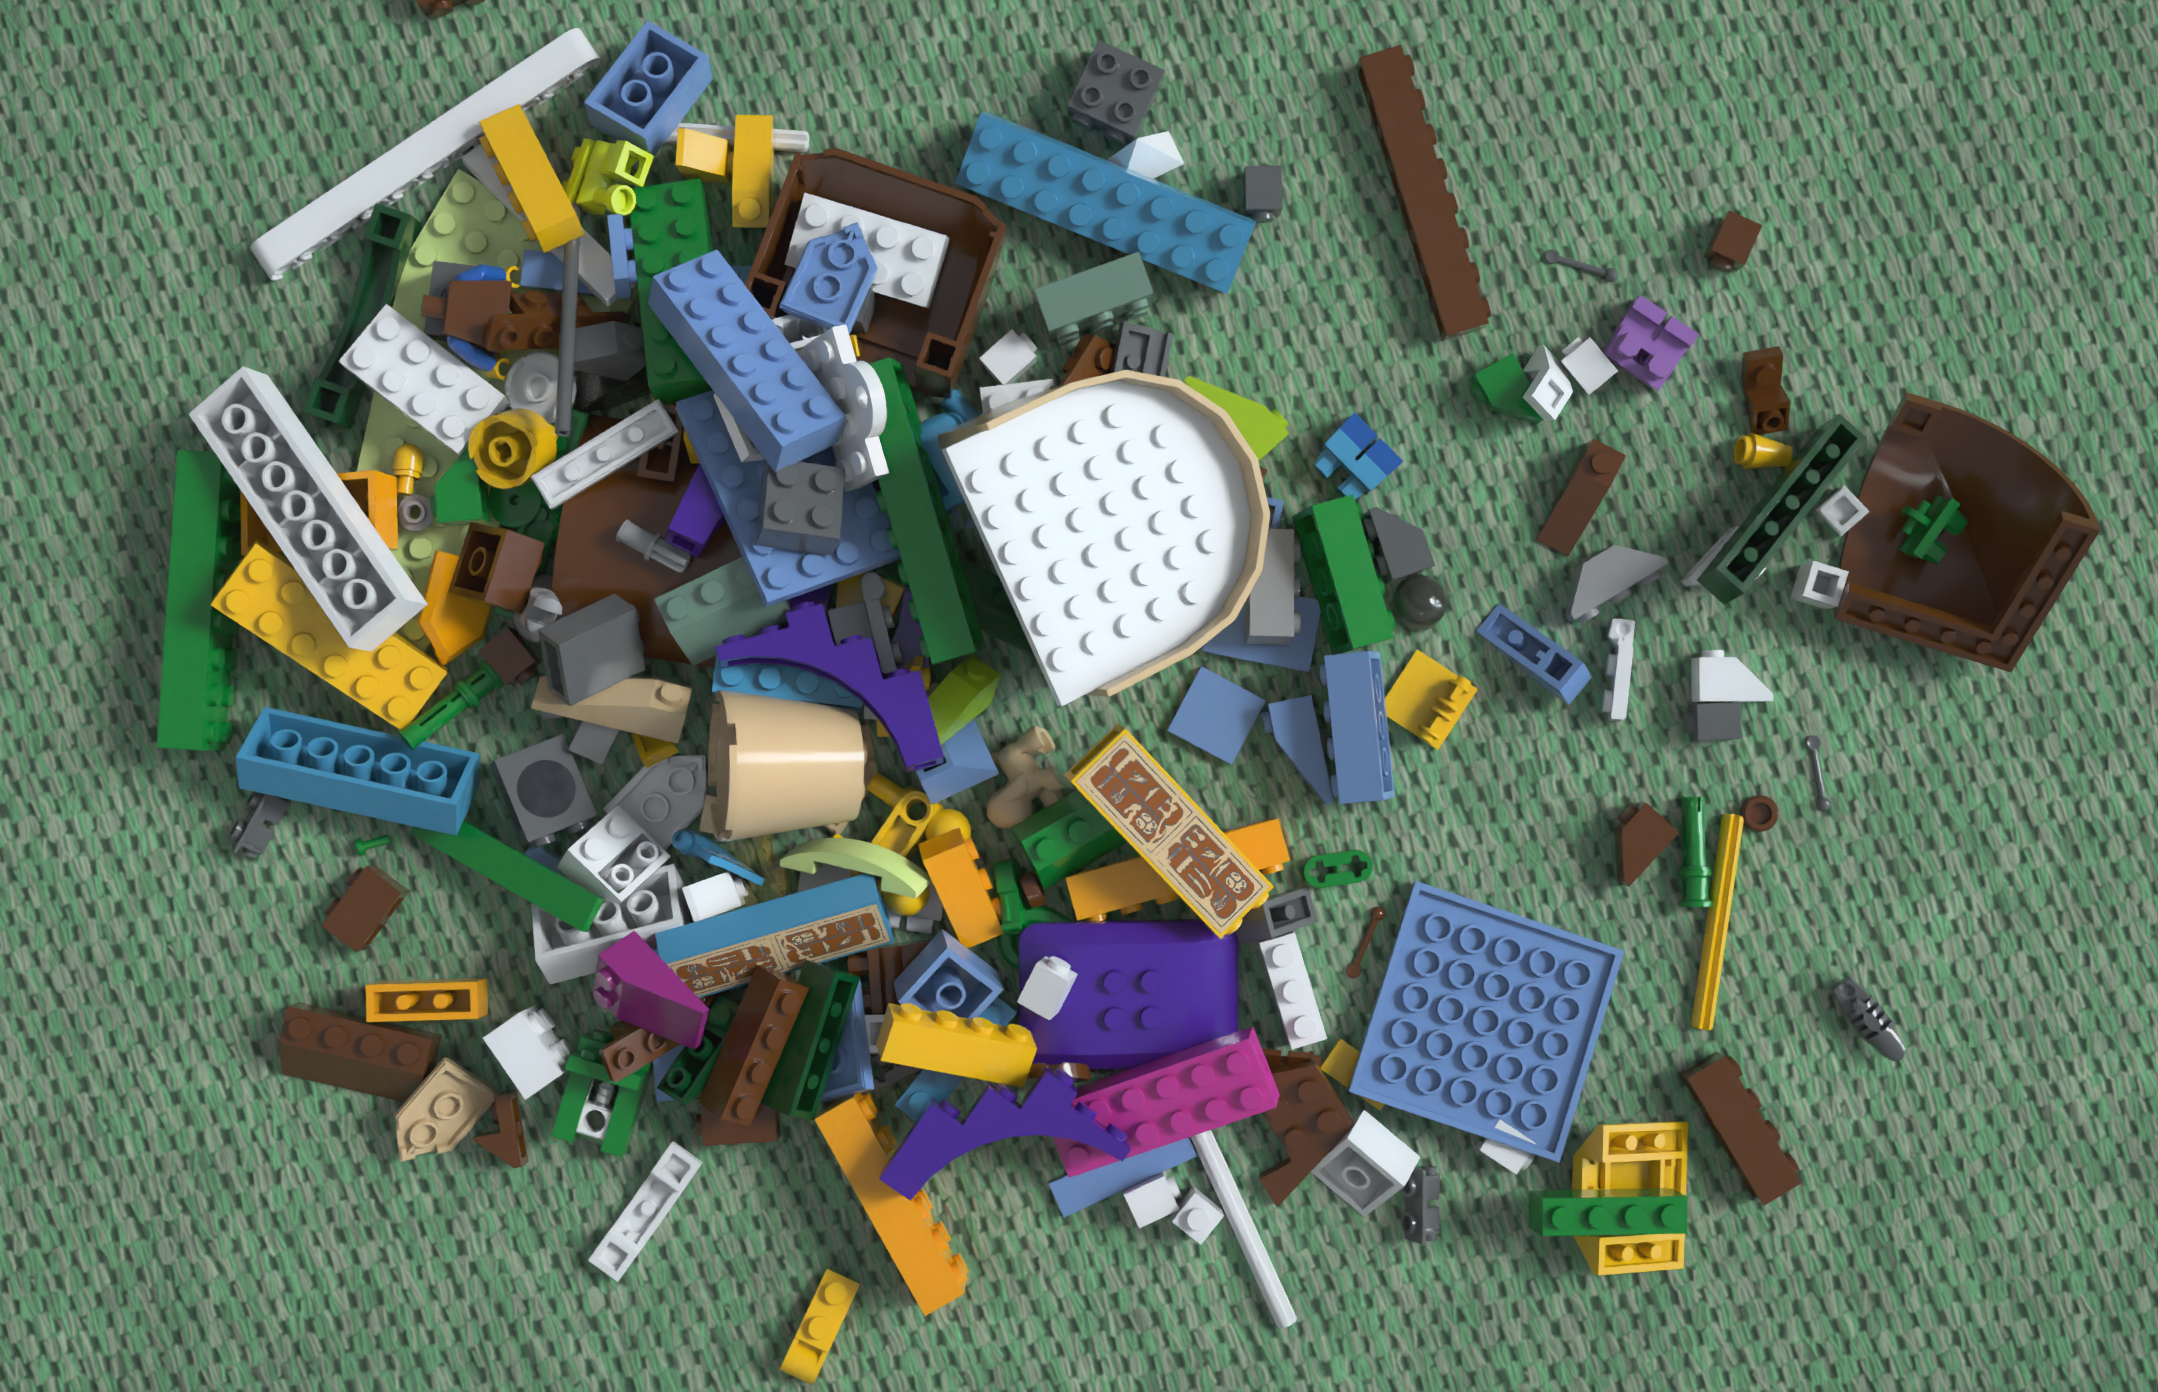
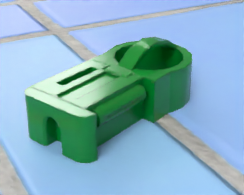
M1015 858L997 861L993 872V882L1000 898L1001 928L1009 937L1020 935L1022 930L1028 926L1024 890L1019 878L1022 872Z

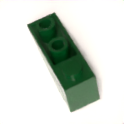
M720 994L708 1012L700 1046L695 1050L685 1046L656 1088L684 1106L698 1096L706 1086L740 1005Z

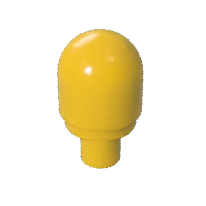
M403 444L397 448L394 454L392 471L394 476L399 479L397 493L400 495H412L414 481L420 480V476L423 474L424 454L415 444Z

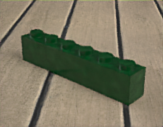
M1840 414L1820 426L1699 576L1697 581L1724 605L1744 594L1867 438Z

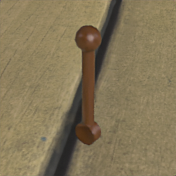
M1374 907L1370 912L1371 921L1353 963L1349 964L1346 968V973L1350 978H1357L1361 973L1359 965L1378 921L1382 920L1385 915L1381 907Z

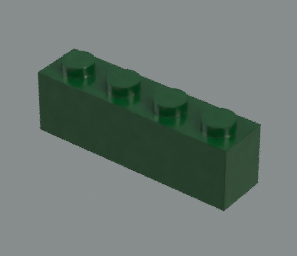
M805 959L798 982L808 987L809 990L762 1097L761 1104L787 1116L809 1120L815 1119L860 980L859 976L827 964Z

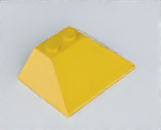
M1666 1121L1599 1124L1573 1155L1572 1190L1672 1188L1675 1190L1676 1183V1191L1686 1195L1689 1122ZM1685 1234L1574 1236L1595 1275L1684 1269Z

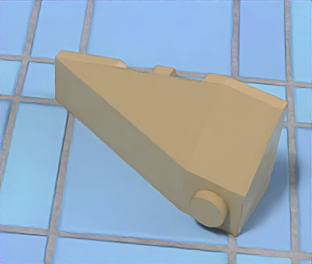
M540 676L531 709L678 744L687 713L692 685L657 676H631L569 706L549 690L547 676Z

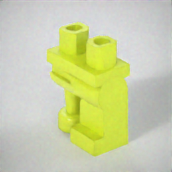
M584 138L582 145L574 149L571 158L574 167L570 178L563 181L562 187L570 203L580 205L582 210L589 214L603 215L607 208L613 214L627 215L635 207L636 196L634 191L626 185L643 187L654 156L627 141L617 140L615 144L600 140L595 142ZM639 160V168L635 175L631 176V168Z

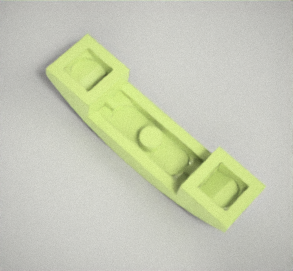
M823 838L807 841L796 845L780 859V867L814 874L824 864L880 876L882 877V891L915 899L931 882V878L926 872L905 857L879 845L855 839Z

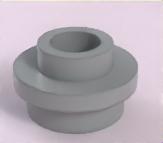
M410 495L404 498L398 507V519L402 526L408 530L415 532L424 531L434 522L435 518L431 513L430 500L425 496ZM415 506H419L421 509V515L418 519H412L410 516V511Z

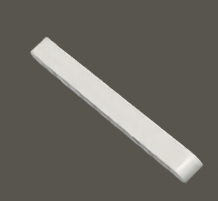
M574 28L567 31L259 237L251 244L250 250L271 280L275 281L283 278L281 274L289 268L296 269L311 259L313 252L321 247L326 249L341 239L343 232L351 227L356 229L368 221L375 203L387 207L403 197L402 193L412 186L414 189L432 178L434 171L442 166L444 169L463 157L462 153L472 146L475 148L481 144L479 138L485 136L479 121L517 104H520L523 112L531 106H534V108L538 107L554 96L552 92L561 86L566 88L584 76L583 71L592 65L596 68L601 62L600 57L581 29Z

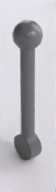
M1550 249L1545 254V261L1549 264L1557 262L1603 276L1608 282H1614L1618 278V272L1614 268L1605 270L1560 256L1555 249Z
M1812 735L1806 738L1805 745L1810 749L1818 793L1816 806L1819 810L1826 811L1830 808L1831 802L1825 795L1817 750L1821 745V741L1817 736Z

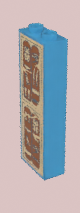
M864 873L655 933L657 949L653 951L698 998L749 984L757 965L788 973L802 969L805 959L823 963L893 943L894 938L888 912L875 877L872 874Z

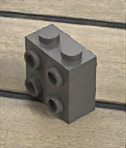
M1098 40L1069 101L1068 115L1072 117L1071 121L1087 130L1095 127L1105 132L1104 136L1116 144L1124 145L1125 142L1130 144L1137 139L1164 81L1165 70Z

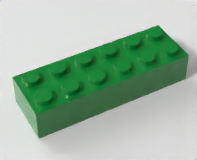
M700 178L632 188L636 196V204L630 213L648 386L654 399H660L664 405L677 403V401L712 391V388L648 305L653 276L714 251L708 198Z

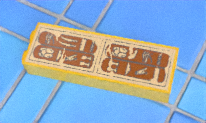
M1117 723L1063 775L1220 939L1225 934L1230 935L1235 932L1242 924V918L1251 909L1260 907L1268 899V892L1274 886L1128 730Z

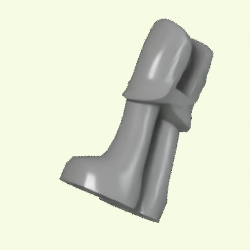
M542 574L534 577L529 600L522 614L512 612L516 630L527 641L540 642L538 629L555 622L558 614L562 615L561 603L552 592L553 576Z

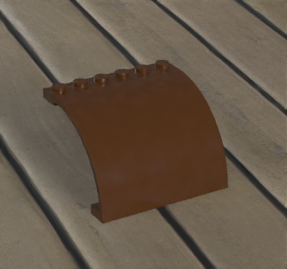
M591 414L578 447L624 419ZM686 449L676 482L637 476L640 457L563 503L552 580V592L561 603L562 615L558 614L555 621L615 593L627 603L633 604L639 612V633L645 646L643 657L691 664L671 635L654 599L742 557L727 522L712 535L699 558L690 554V562L682 573H677L653 559L647 561L644 559V554L622 542L616 541L617 533L627 519L654 535L660 533L662 539L665 540L671 521L699 463L690 462ZM716 656L697 665L715 668Z

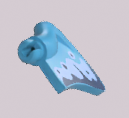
M681 829L676 831L672 837L673 846L683 854L701 857L711 864L729 870L760 886L766 880L761 874L741 862L705 835Z

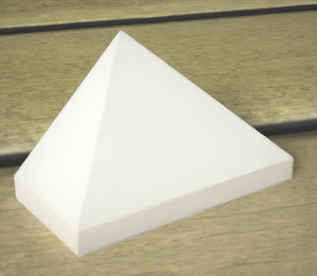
M1169 131L1137 138L1107 159L1110 162L1152 179L1184 164Z

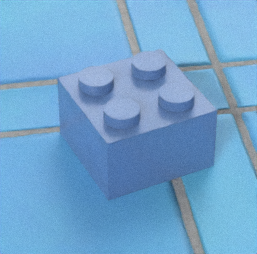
M943 929L893 982L897 1000L900 1004L909 1003L918 1006L921 1010L936 1013L939 1010H945L954 1013L957 1017L967 1019L979 1017L1003 991L997 971Z

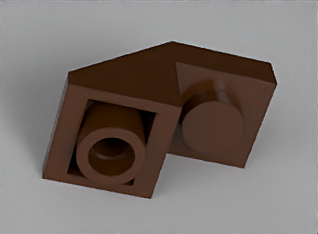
M1779 346L1743 352L1742 386L1751 433L1757 435L1788 430L1790 399L1781 385L1783 353Z

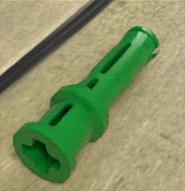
M483 660L479 663V669L463 681L458 679L454 682L451 693L429 708L403 730L398 731L399 736L414 751L417 746L443 728L466 708H477L480 705L479 701L495 688L501 689L504 687L502 679L492 666Z
M1681 797L1683 867H1680V870H1678V876L1682 877L1683 900L1679 901V907H1712V901L1708 899V877L1712 874L1709 866H1706L1705 797Z

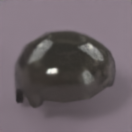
M1414 574L1403 579L1398 584L1390 603V609L1396 624L1408 632L1423 633L1435 627L1441 621L1447 609L1448 598L1443 585L1430 575Z

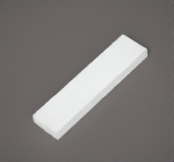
M657 399L534 474L531 478L549 508L554 509L680 431L662 401Z

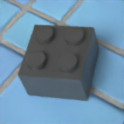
M767 462L761 481L756 545L832 556L840 540L845 468L797 462L775 473Z

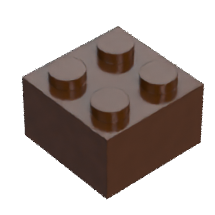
M470 522L448 592L488 606L522 614L529 600L536 570L542 563V551L545 543L508 529Z

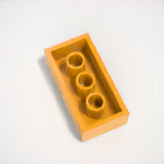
M376 470L336 473L389 550H398L397 477ZM240 490L241 555L245 556L256 539H259L286 557Z

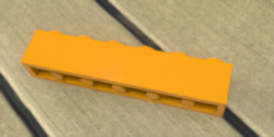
M1276 817L1223 832L1258 870L1261 869L1263 875L1283 870L1282 863L1290 861L1280 822ZM1141 856L1065 877L1077 921L1085 919V921H1103L1107 919L1106 913L1120 909L1121 914L1124 915L1143 909L1142 902L1155 899L1156 904L1160 905L1178 899L1177 894Z

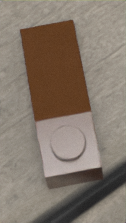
M1594 438L1585 443L1536 540L1569 556L1610 488L1626 455Z

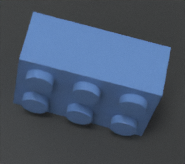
M647 20L585 100L584 105L590 125L615 140L627 141L655 156L712 81L713 76L709 56Z

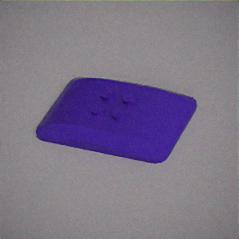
M1201 919L1037 922L1029 924L1020 933L1019 997L1036 963L1045 956L1048 958L1054 956L1066 961L1071 966L1070 970L1078 974L1059 1013L1052 1019L1048 1020L1019 1004V1025L1031 1032L1037 1047L1032 1064L1058 1065L1061 1063L1087 1064L1090 1069L1134 1068L1238 1031L1239 942L1236 931L1230 935L1225 934L1220 939Z

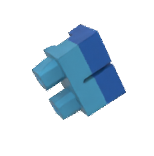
M1354 412L1321 448L1323 452L1318 456L1312 467L1325 479L1340 467L1349 477L1336 490L1342 497L1353 494L1354 499H1357L1364 492L1366 494L1371 492L1403 460L1381 438L1359 460H1355L1378 435Z

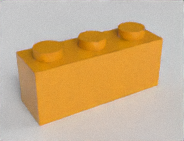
M958 827L918 844L922 861L959 942L966 948H970L1004 934L1000 921L1002 919L1000 900L998 897L991 899L988 890L993 888L985 867L978 870L974 860L980 857L972 838L970 837L965 840Z
M487 978L376 981L366 985V1022L479 1019L488 1015Z

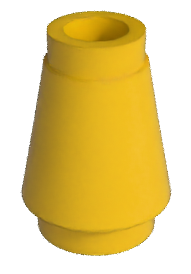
M1749 433L1747 436H1739L1735 443L1734 461L1736 464L1742 465L1744 469L1787 467L1792 460L1793 452L1790 445H1784L1754 433Z

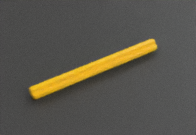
M1723 814L1710 893L1712 907H1708L1691 1021L1692 1027L1700 1030H1711L1714 1023L1744 822L1742 816L1735 814Z

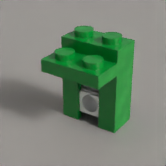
M594 1029L592 1034L586 1033L581 1036L577 1051L569 1055L565 1070L570 1071L551 1136L573 1142L575 1137L602 1144V1152L623 1157L628 1152L653 1070V1061L618 1082L610 1081L599 1051L600 1048L614 1041L612 1033ZM596 1079L602 1080V1082L598 1083L599 1089H597L596 1099L590 1100ZM614 1085H618L620 1088L613 1107L610 1101L613 1099V1092H615ZM592 1110L600 1111L604 1115L606 1122L603 1128H596L590 1123L589 1114Z

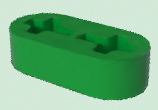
M1361 850L1318 854L1306 860L1303 866V876L1308 884L1316 888L1360 883L1371 875L1373 863L1367 853ZM1352 856H1357L1359 861L1366 864L1365 868L1360 869V875L1357 877L1354 876L1352 871H1340V865L1351 863ZM1321 861L1324 867L1335 866V872L1325 874L1324 881L1318 882L1316 876H1310L1309 874L1310 869L1315 868V862Z

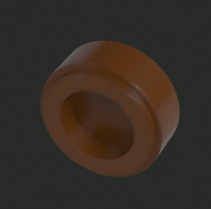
M1754 795L1743 802L1740 816L1743 817V824L1748 829L1764 832L1776 824L1779 811L1776 803L1771 798L1763 795Z
M1031 870L1019 875L1023 890L1031 907L1035 909L1046 904L1044 891L1034 871L1032 872Z

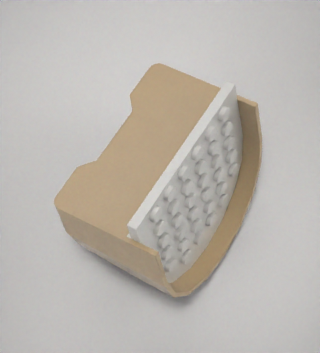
M1122 370L1068 383L1005 403L938 435V442L1057 706H1063L1083 695L1110 697L1192 655L1237 618L1263 571L1270 510L1258 458L1228 413L1181 380Z

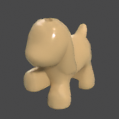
M1034 725L1026 730L1016 742L1009 743L1000 752L990 754L993 762L999 764L1008 778L1007 784L994 791L989 797L986 806L987 817L995 826L1002 829H1011L1012 826L1032 816V801L1037 797L1042 801L1045 808L1063 798L1061 789L1065 787V783L1057 774L1055 766L1051 765L1041 769L1032 759L1034 755L1048 754L1055 749V744L1046 729Z

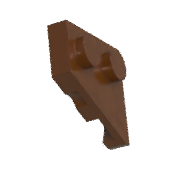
M1083 334L1075 347L1074 354L1068 358L1062 368L1066 375L1059 386L1110 374L1114 361L1115 344L1095 335Z

